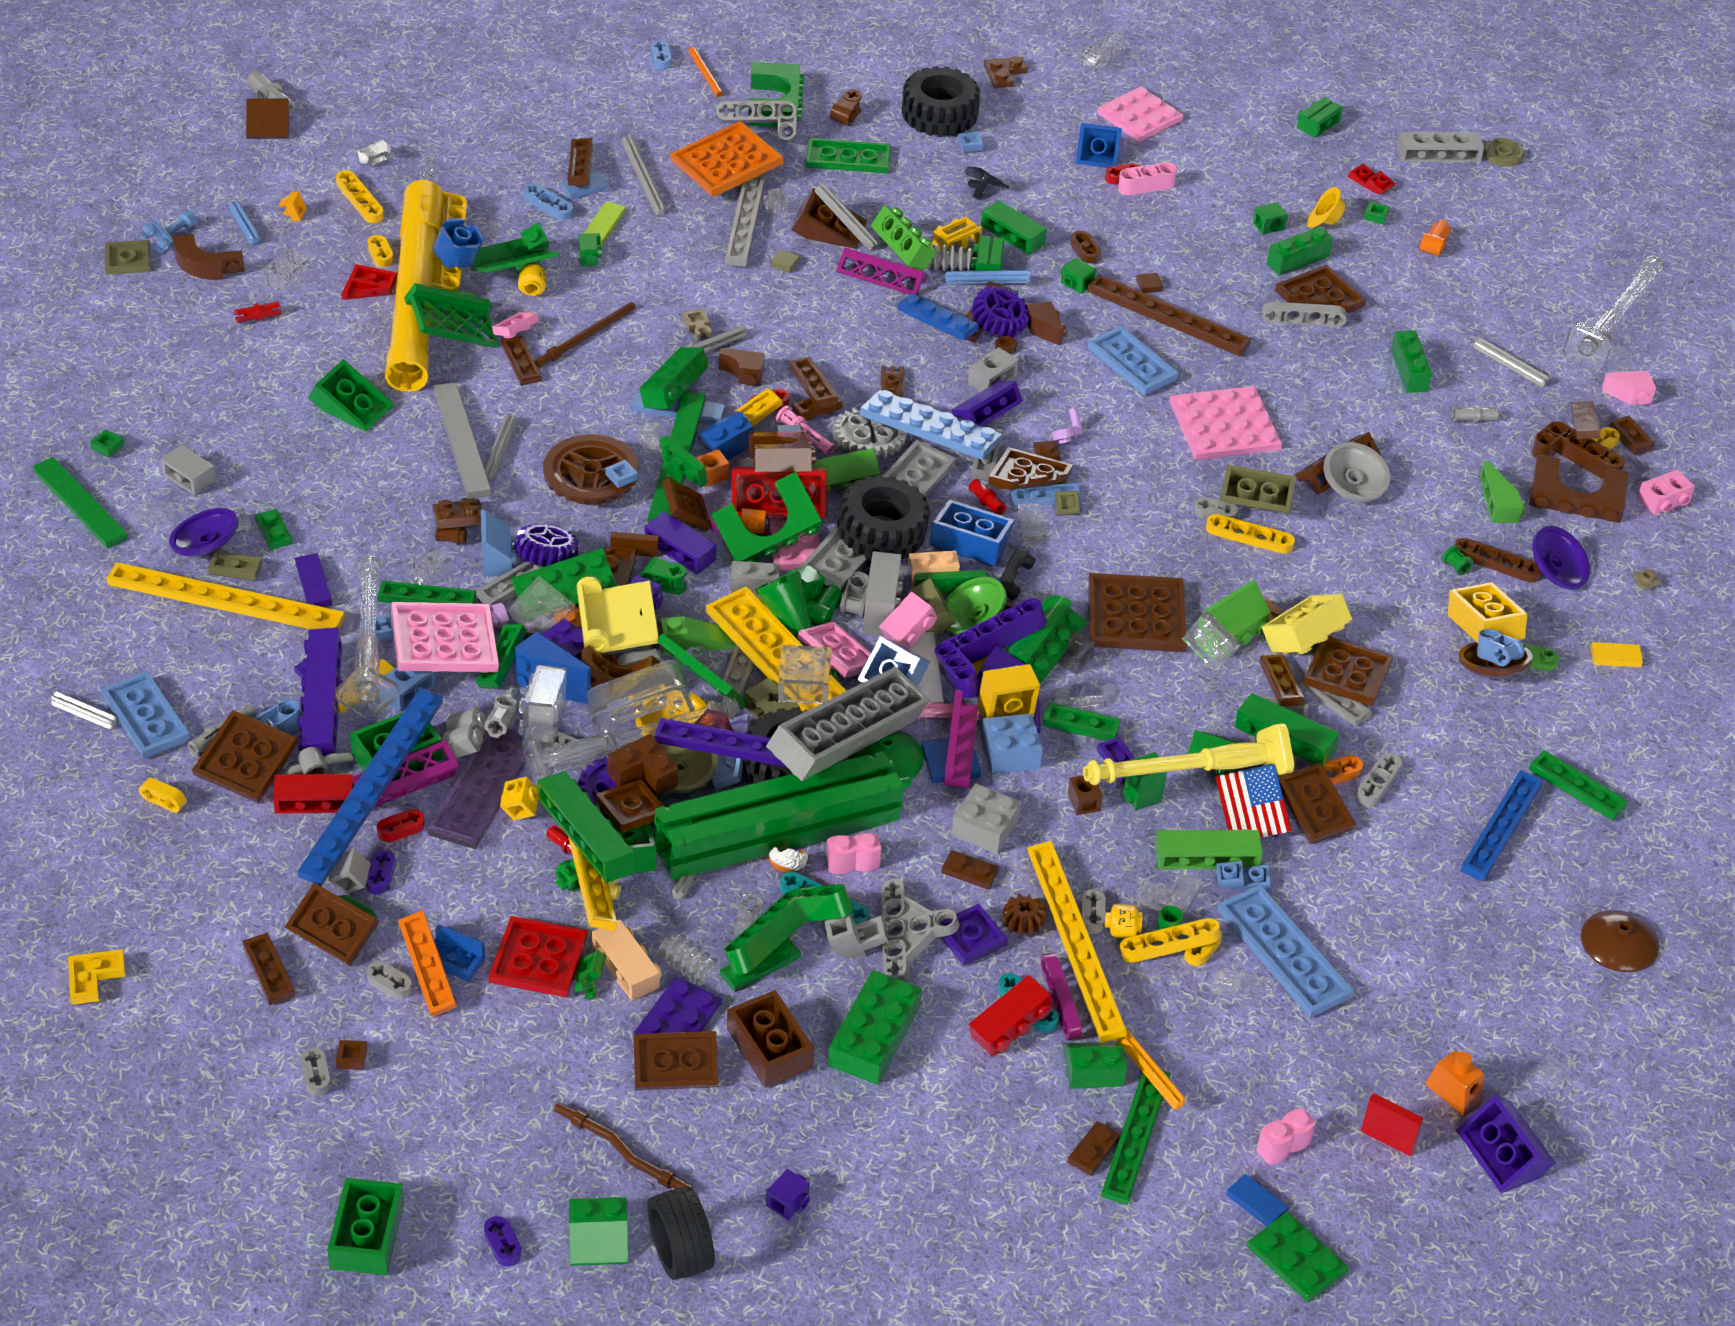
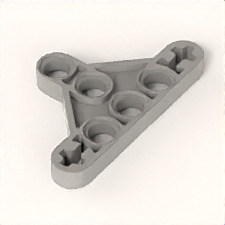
M892 878L882 885V918L885 922L889 941L883 944V972L885 975L907 982L910 977V964L935 938L955 933L959 928V921L956 913L951 909L930 911L908 898L905 886L900 879ZM893 890H895L896 898H892L891 894H893ZM892 909H901V911L898 914L889 915V912ZM944 919H953L947 926L940 925ZM918 924H927L926 928L921 931L914 930ZM895 928L902 929L901 932L895 936L889 935L890 931ZM894 949H902L899 955L890 956L891 951ZM895 966H898L899 969H900V970L898 971V974H897V975H895V974H896Z

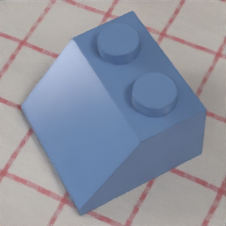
M481 510L483 576H502L512 570V567L517 566L516 552H511V550H515V536H511L509 525L487 510Z
M880 636L858 680L864 683L896 666L917 686L931 661L892 639Z

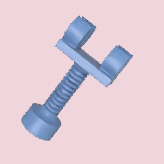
M186 210L179 215L178 221L164 229L153 220L141 228L143 231L140 234L145 239L154 235L159 240L156 243L159 246L155 247V249L162 254L173 246V240L170 235L183 227L186 229L197 225V218L192 211Z

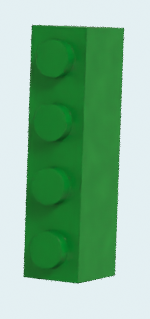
M680 347L639 388L644 408L668 409L708 368V359L705 356L704 348Z
M1253 693L1248 696L1237 710L1235 728L1256 738L1257 733L1262 729L1275 724H1285L1289 732L1292 754L1315 765L1321 763L1324 767L1337 749L1338 732Z

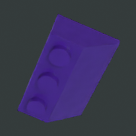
M1496 1094L1456 1129L1500 1193L1539 1179L1556 1164L1513 1103Z

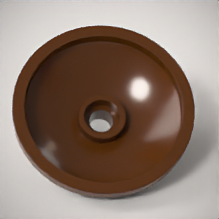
M1477 642L1468 644L1459 651V662L1467 670L1491 680L1508 678L1523 672L1532 664L1533 657L1531 651L1524 647V655L1521 659L1511 660L1506 666H1499L1477 656Z
M1606 910L1598 912L1585 921L1581 930V942L1586 953L1601 966L1614 971H1641L1653 964L1659 953V939L1653 928L1642 918L1626 911Z

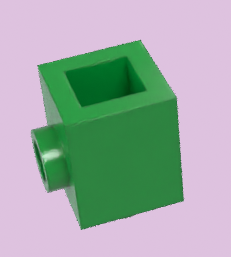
M1074 258L1062 267L1061 283L1067 288L1082 294L1095 279L1096 268L1078 258Z

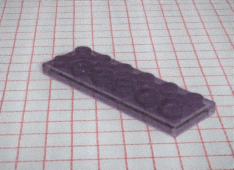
M508 729L505 734L495 738L491 737L486 730L480 750L472 753L429 825L428 835L476 850L500 809L505 782L518 778L537 745V737Z

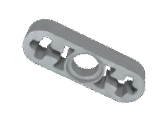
M1385 753L1379 758L1358 788L1356 799L1359 804L1365 807H1374L1379 803L1400 772L1402 760L1398 755ZM1391 763L1392 765L1389 767L1388 771L1385 770L1386 765H1389ZM1373 778H1382L1385 780V783H1377ZM1370 789L1374 790L1373 795H1370L1369 797L1365 796L1368 795Z

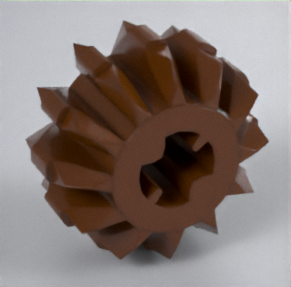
M1020 893L1016 898L1010 897L1007 904L1003 907L1004 926H1008L1010 933L1017 930L1019 937L1023 932H1026L1029 937H1031L1033 932L1039 934L1044 924H1046L1045 904H1041L1040 897L1032 899L1030 893L1027 897H1023Z

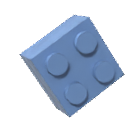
M1032 714L983 718L981 739L991 774L1040 769L1043 750Z

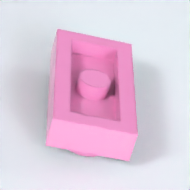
M520 312L492 326L494 335H502L504 338L515 337L517 332L528 330L531 328V325L539 322L538 314Z

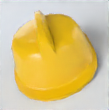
M1338 187L1328 189L1320 197L1316 207L1308 217V228L1316 227L1322 223L1332 225L1339 221L1346 206L1340 197L1341 191Z

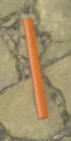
M690 47L688 52L716 97H722L724 95L723 91L695 47Z

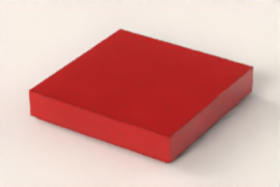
M1373 1093L1368 1101L1361 1132L1411 1156L1415 1150L1423 1117Z

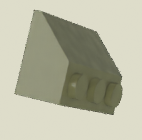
M1227 464L1220 501L1289 513L1296 476Z

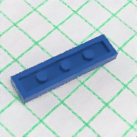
M913 293L897 303L898 309L905 314L963 341L978 331V323Z

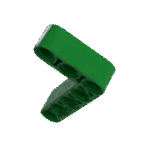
M836 884L798 888L785 893L724 948L733 973L735 975H742L753 970L804 922L839 919L852 913L854 908L845 885Z

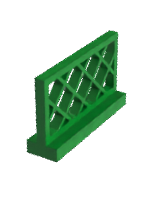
M414 283L405 295V303L412 305L421 333L492 348L499 345L497 336L493 333V324L488 312L492 306L490 299ZM433 313L436 317H438L441 320V322L436 320L430 314ZM452 317L457 323L460 324V326L456 325L449 318ZM425 319H426L430 324H432L434 327L427 326V325H426V322H425ZM470 321L471 323H473L477 328H479V330L477 331L468 322ZM445 323L453 331L448 330L443 324ZM461 328H465L472 335L467 334ZM482 331L484 334H486L489 337V339L483 336L480 332Z

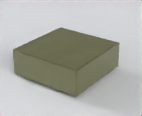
M781 249L771 260V267L790 273L800 262V256Z
M1078 491L1054 493L1057 516L1078 515L1081 513Z

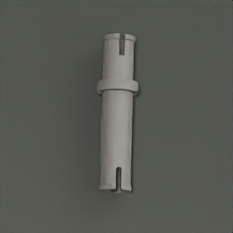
M246 704L237 711L253 719L257 716L256 710L250 704ZM226 719L213 727H207L204 729L203 734L189 741L188 747L195 756L206 750Z

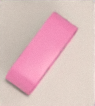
M1163 162L1123 169L1120 172L1118 191L1123 195H1134L1173 188L1177 167L1173 163Z

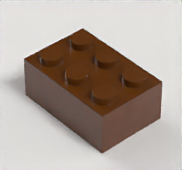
M776 990L727 1009V1031L765 1088L813 1068L814 1046Z

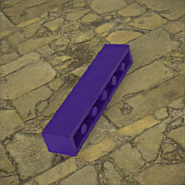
M338 627L309 629L308 639L304 640V651L307 654V658H303V671L306 673V677H302L301 680L302 691L305 694L303 697H300V707L303 716H299V728L302 731V735L298 736L299 751L308 747H317L321 750L323 756L336 753L342 640Z

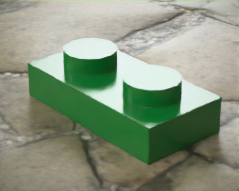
M278 509L255 514V521L269 550L293 544L292 537Z

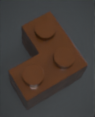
M651 733L607 754V774L617 787L642 779L653 794L658 797L678 786V767Z

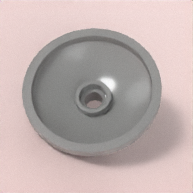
M1354 442L1341 443L1333 447L1324 460V474L1328 483L1337 493L1347 499L1356 502L1374 501L1380 498L1389 486L1390 472L1386 462L1376 451L1368 446Z

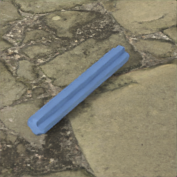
M1029 270L947 271L945 274L947 284L989 283V281L993 283H1029L1031 280Z

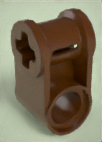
M856 89L845 91L841 98L832 106L830 119L850 126V122L853 123L862 111L860 106L862 93Z

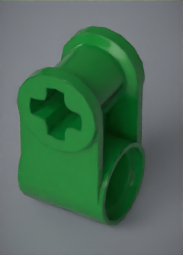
M655 557L649 561L640 574L642 578L661 584L662 591L670 594L680 595L687 589V584L684 581L686 568L681 564L671 563Z

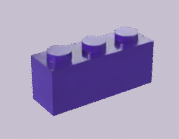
M998 381L951 411L953 416L970 420L974 424L984 426L1019 405L1023 400L1016 381Z
M662 512L645 525L646 535L659 536L660 552L698 575L716 561L717 544L669 514Z

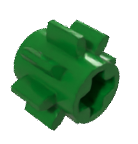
M574 860L563 861L556 868L555 876L558 879L555 883L562 891L567 889L568 891L576 892L580 890Z

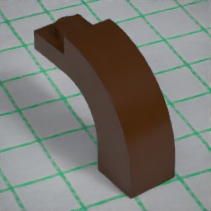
M194 234L172 236L174 255L178 266L194 277L207 280H224L223 274L245 272L242 250L210 253L201 250L196 245Z
M590 645L582 649L581 662L591 668V686L602 693L611 696H647L654 691L667 687L668 668L653 655L636 664L619 665L608 661Z

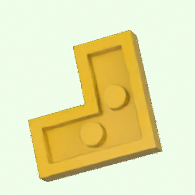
M123 949L68 956L71 1005L98 1002V980L126 977Z

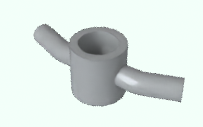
M308 747L303 749L297 756L299 764L290 766L277 775L302 773L329 774L328 765L351 763L352 754L333 753L323 756L319 748Z

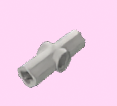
M257 71L250 73V76L246 79L247 86L257 94L258 98H288L278 82L271 83L263 74ZM289 99L290 115L295 110V103Z
M510 687L501 696L495 698L494 708L485 721L484 729L488 731L491 737L499 738L500 735L507 732L508 728L514 726L515 716L524 702V695L520 692L519 688Z

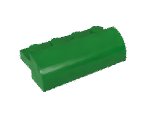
M1059 595L1048 596L1041 603L1047 619L1046 625L1040 630L1010 644L1005 652L1024 664H1030L1040 684L1088 622L1069 607L1073 603L1071 600Z

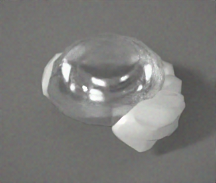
M379 140L369 145V147L366 146L359 149V161L369 166H380L387 161L391 152V146L384 140Z

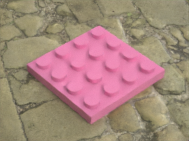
M1255 386L1170 396V404L1195 460L1277 451L1282 448L1279 436Z
M392 602L391 615L398 671L498 672L499 663L489 604Z

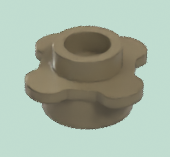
M1646 569L1642 572L1635 571L1633 573L1637 586L1642 589L1650 590L1661 583V580L1655 576V572L1652 569Z

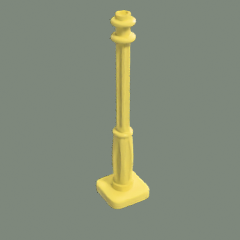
M1275 724L1257 733V743L1229 744L1210 749L1204 748L1201 753L1115 763L1110 758H1106L1102 764L1091 760L1087 766H1084L1083 776L1092 785H1098L1101 779H1104L1106 783H1113L1115 778L1194 768H1203L1209 771L1211 769H1236L1261 764V767L1275 764L1277 776L1280 777L1293 772L1294 759L1288 728L1285 724Z

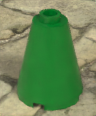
M799 570L782 575L770 583L755 589L758 597L769 611L796 639H798L797 636L800 630L812 627Z

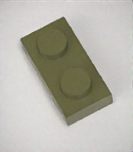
M215 551L208 566V572L210 575L256 581L262 566V557Z

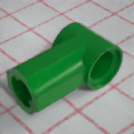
M833 584L826 586L815 600L810 599L807 602L811 623L822 625L831 621L833 612L841 603L844 593L840 591L838 586Z

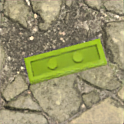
M606 201L583 234L600 233L602 247L624 215L625 206Z

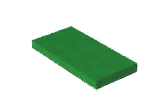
M809 138L806 168L888 174L891 144Z
M663 633L658 637L657 642L672 657L740 710L745 708L748 703L730 685Z

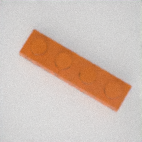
M421 910L399 919L398 922L431 1016L434 1017L457 1008L458 1006L425 912Z

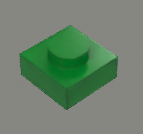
M1370 201L1364 214V220L1384 225L1390 206Z
M105 429L90 441L91 449L110 457L124 446V438Z

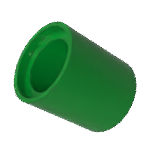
M1172 905L1161 908L1157 930L1181 925L1182 911Z

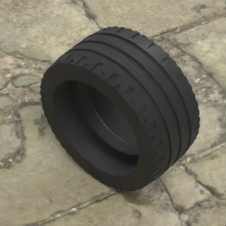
M690 1186L680 1187L649 1198L647 1211L651 1234L659 1259L670 1279H682L713 1268L715 1251L711 1230L703 1206L695 1191Z

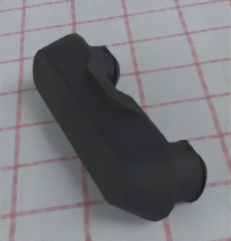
M1017 548L1014 551L999 580L1006 590L1007 597L1015 600L1021 591L1018 586L1013 584L1018 573L1017 569L1023 566L1029 570L1036 561L1035 557L1029 554V549Z

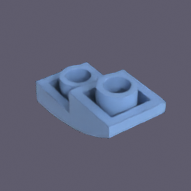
M1242 861L1216 864L1219 887L1249 890L1261 885L1266 891H1272L1269 865L1243 867Z

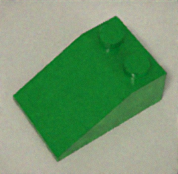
M344 359L315 384L308 397L323 412L365 432L394 406L390 399Z

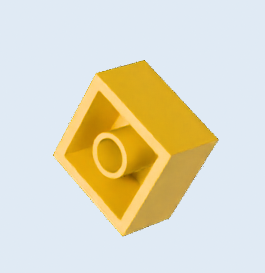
M1031 665L993 669L983 672L977 703L982 718L1032 714L1034 717L1040 684Z

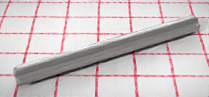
M630 135L628 137L624 136L622 144L655 215H665L666 207L633 137Z

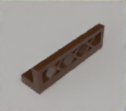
M1370 432L1358 435L1347 441L1363 445L1367 444L1368 447L1382 456ZM1327 454L1295 473L1298 481L1308 479L1317 495L1331 487L1326 477L1324 485L1320 486L1315 476L1318 473L1325 476L1323 466Z

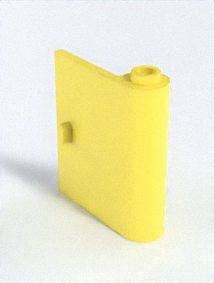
M585 577L579 580L577 583V594L584 647L590 645L598 653H605L658 643V631L650 581L602 589L601 583L597 578Z

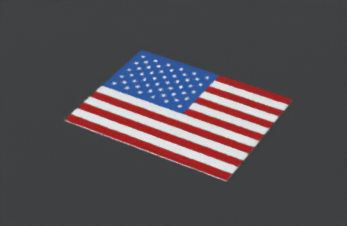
M1275 764L1215 776L1228 830H1259L1260 838L1291 831Z

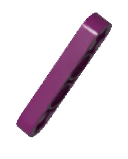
M1056 953L1042 954L1041 968L1049 991L1053 992L1051 997L1057 1012H1060L1059 1020L1066 1040L1079 1039L1082 1036L1081 1022Z

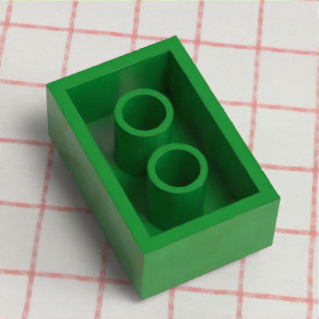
M403 713L350 733L351 754L363 772ZM429 723L410 754L441 742V737L431 723ZM442 750L434 752L431 760L434 761L443 759ZM414 760L409 763L408 769L414 771L424 767L426 763ZM398 771L394 778L401 776L402 772Z
M345 1178L327 1249L329 1268L331 1270L388 1275L404 1208L403 1184Z

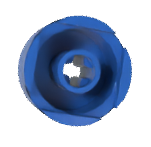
M460 218L447 219L441 226L433 245L436 255L442 260L443 265L448 268L471 267L484 238L477 226L474 224L469 226L464 223L465 220Z

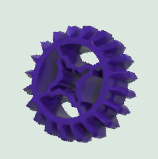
M996 285L992 288L987 286L985 289H981L973 300L971 310L973 319L977 320L978 326H982L983 331L987 330L990 332V335L995 334L998 338L1001 336H1011L1014 338L1016 335L1021 334L1029 322V311L1027 310V304H1024L1025 299L1018 297L1019 293L1014 294L1011 292V289L1006 290L1004 286L998 288Z
M537 523L535 526L530 524L518 531L515 539V552L524 562H530V565H537L541 568L578 556L579 541L575 535L571 534L570 531H564L563 528H557L554 525L548 526L547 524L539 525Z

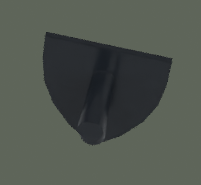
M969 166L965 169L966 175L978 179L968 181L970 188H976L972 197L977 200L981 199L987 184L1009 189V186L982 168Z

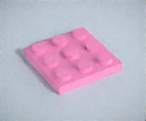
M1142 86L1098 107L1097 111L1099 115L1115 126L1122 128V131L1138 142L1183 120L1182 113Z

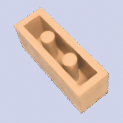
M619 919L617 920L615 931L600 928L592 931L593 949L595 952L600 950L606 955L604 964L631 1001L660 989L661 970L657 963H652L649 959L645 947L637 943L630 927L626 928Z

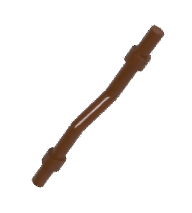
M561 1102L555 1105L554 1112L569 1119L571 1124L577 1128H585L609 1141L631 1166L657 1179V1183L666 1188L670 1186L674 1189L690 1186L693 1189L692 1185L676 1177V1173L667 1168L661 1169L637 1156L615 1131L589 1118V1114L580 1109L576 1111Z

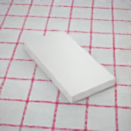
M924 632L917 644L910 647L911 651L931 661L923 678L916 687L930 699L928 703H944L939 665L934 652L936 647L934 632Z

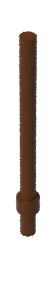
M633 302L626 304L559 346L549 348L544 355L535 360L537 367L540 368L551 360L556 361L564 352L635 310V304Z

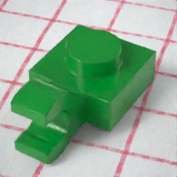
M538 222L520 232L522 239H515L509 242L508 245L515 255H519L526 249L533 253L550 242L542 225Z
M600 950L580 958L574 978L577 981L575 991L580 992L585 989V1000H589L597 994L594 980L598 979L603 973V965L606 959V955Z

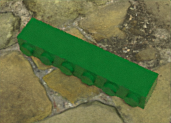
M562 771L537 780L540 803L606 883L635 873L634 862L637 860L633 847H629L625 843L622 834L615 831L611 821L604 818L597 805L594 806L588 794L579 788L575 779H572L566 771Z

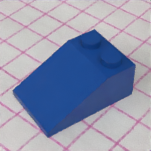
M535 632L516 646V681L521 687L528 688L537 694H553V697L585 704L591 702V668L538 632Z

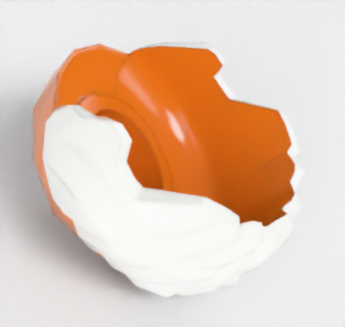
M774 847L769 853L771 866L782 873L795 872L802 869L808 861V852L805 850L795 851L788 848L780 852L778 848Z

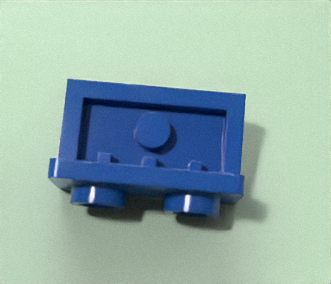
M438 924L435 928L436 938L434 940L446 973L470 982L485 961V944L475 937H469L457 932L453 928H447Z

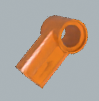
M1445 220L1435 222L1429 233L1425 232L1419 250L1440 257V252H1443L1446 240L1451 233L1452 227L1449 226L1448 222Z

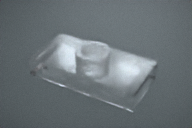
M1041 503L1018 504L1017 512L1023 542L1046 541L1047 534Z

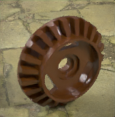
M587 434L570 437L551 448L544 459L543 473L544 480L548 483L549 489L555 490L557 496H565L567 501H573L578 504L598 505L609 503L614 498H621L623 493L631 491V486L637 482L636 480L618 488L606 476V467L626 460L639 475V464L635 453L623 442L604 435ZM593 468V469H596L597 471H595V472H587V471H585V470H586V469ZM564 476H568L574 485L566 481Z

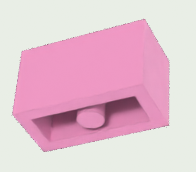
M910 592L879 628L885 638L892 639L910 649V647L917 644L922 634L934 625L938 617L932 606L913 592Z

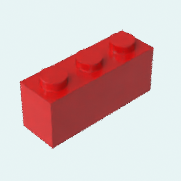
M353 774L275 775L273 792L275 814L337 813L354 787Z
M1027 975L968 1024L971 1037L992 1057L999 1052H1004L1014 1039L1019 1035L1023 1036L1026 1034L1031 1025L1037 1020L1045 1018L1053 1008L1051 994L1030 975Z

